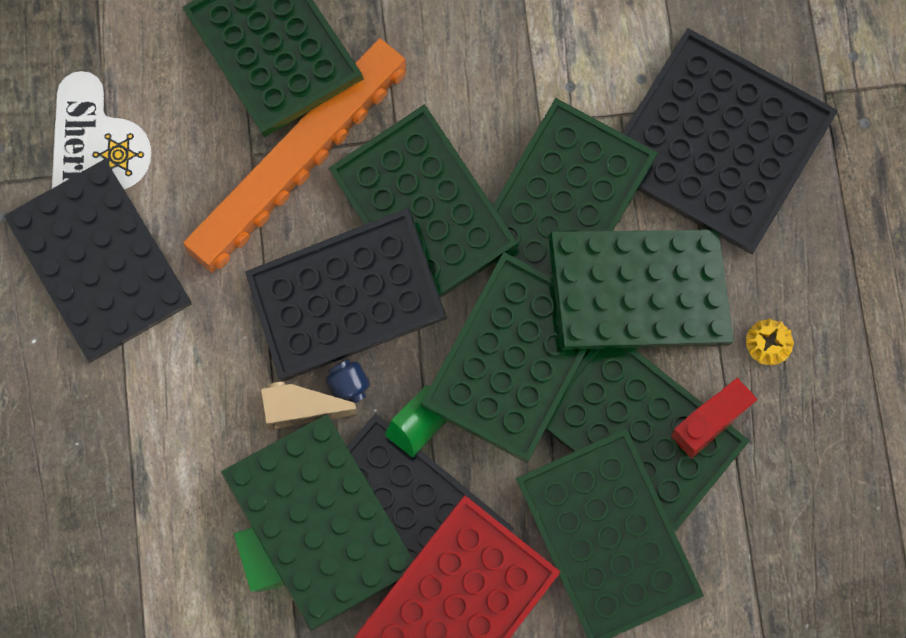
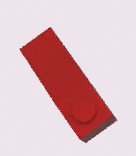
M736 378L674 429L671 437L692 459L758 399Z

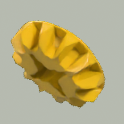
M771 318L757 321L749 329L746 337V347L749 354L754 360L764 365L782 363L789 357L794 345L791 330L782 321L778 322ZM775 332V342L778 346L771 345L770 348L764 351L766 341L762 337H769Z

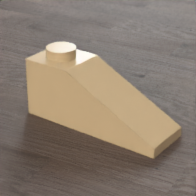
M285 382L270 383L267 385L268 388L261 389L266 424L269 430L309 424L326 414L329 415L331 420L357 415L354 402L292 384L285 385Z

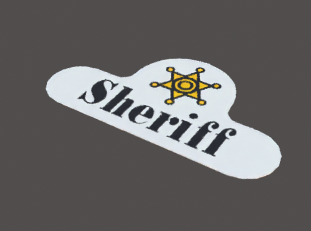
M84 71L74 72L66 76L59 84L56 103L52 188L104 159L107 160L124 190L138 183L149 168L151 146L147 135L143 129L131 121L111 118L105 115L103 110V84L92 73Z

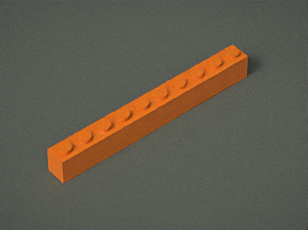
M381 38L355 63L364 79L310 110L183 242L186 252L209 272L213 273L217 268L222 269L230 260V254L237 247L242 248L248 242L251 236L250 233L257 226L262 227L270 218L269 213L276 206L280 207L288 200L289 192L296 185L301 186L308 179L309 171L316 164L319 166L329 156L328 151L335 144L340 145L347 138L348 130L354 124L359 125L366 118L367 110L374 103L376 105L379 104L387 95L388 88L393 83L395 85L398 84L405 77L406 59Z

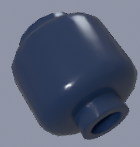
M347 359L328 370L330 375L327 376L326 383L334 397L354 403L366 397L364 391L369 388L370 381L359 362H350Z

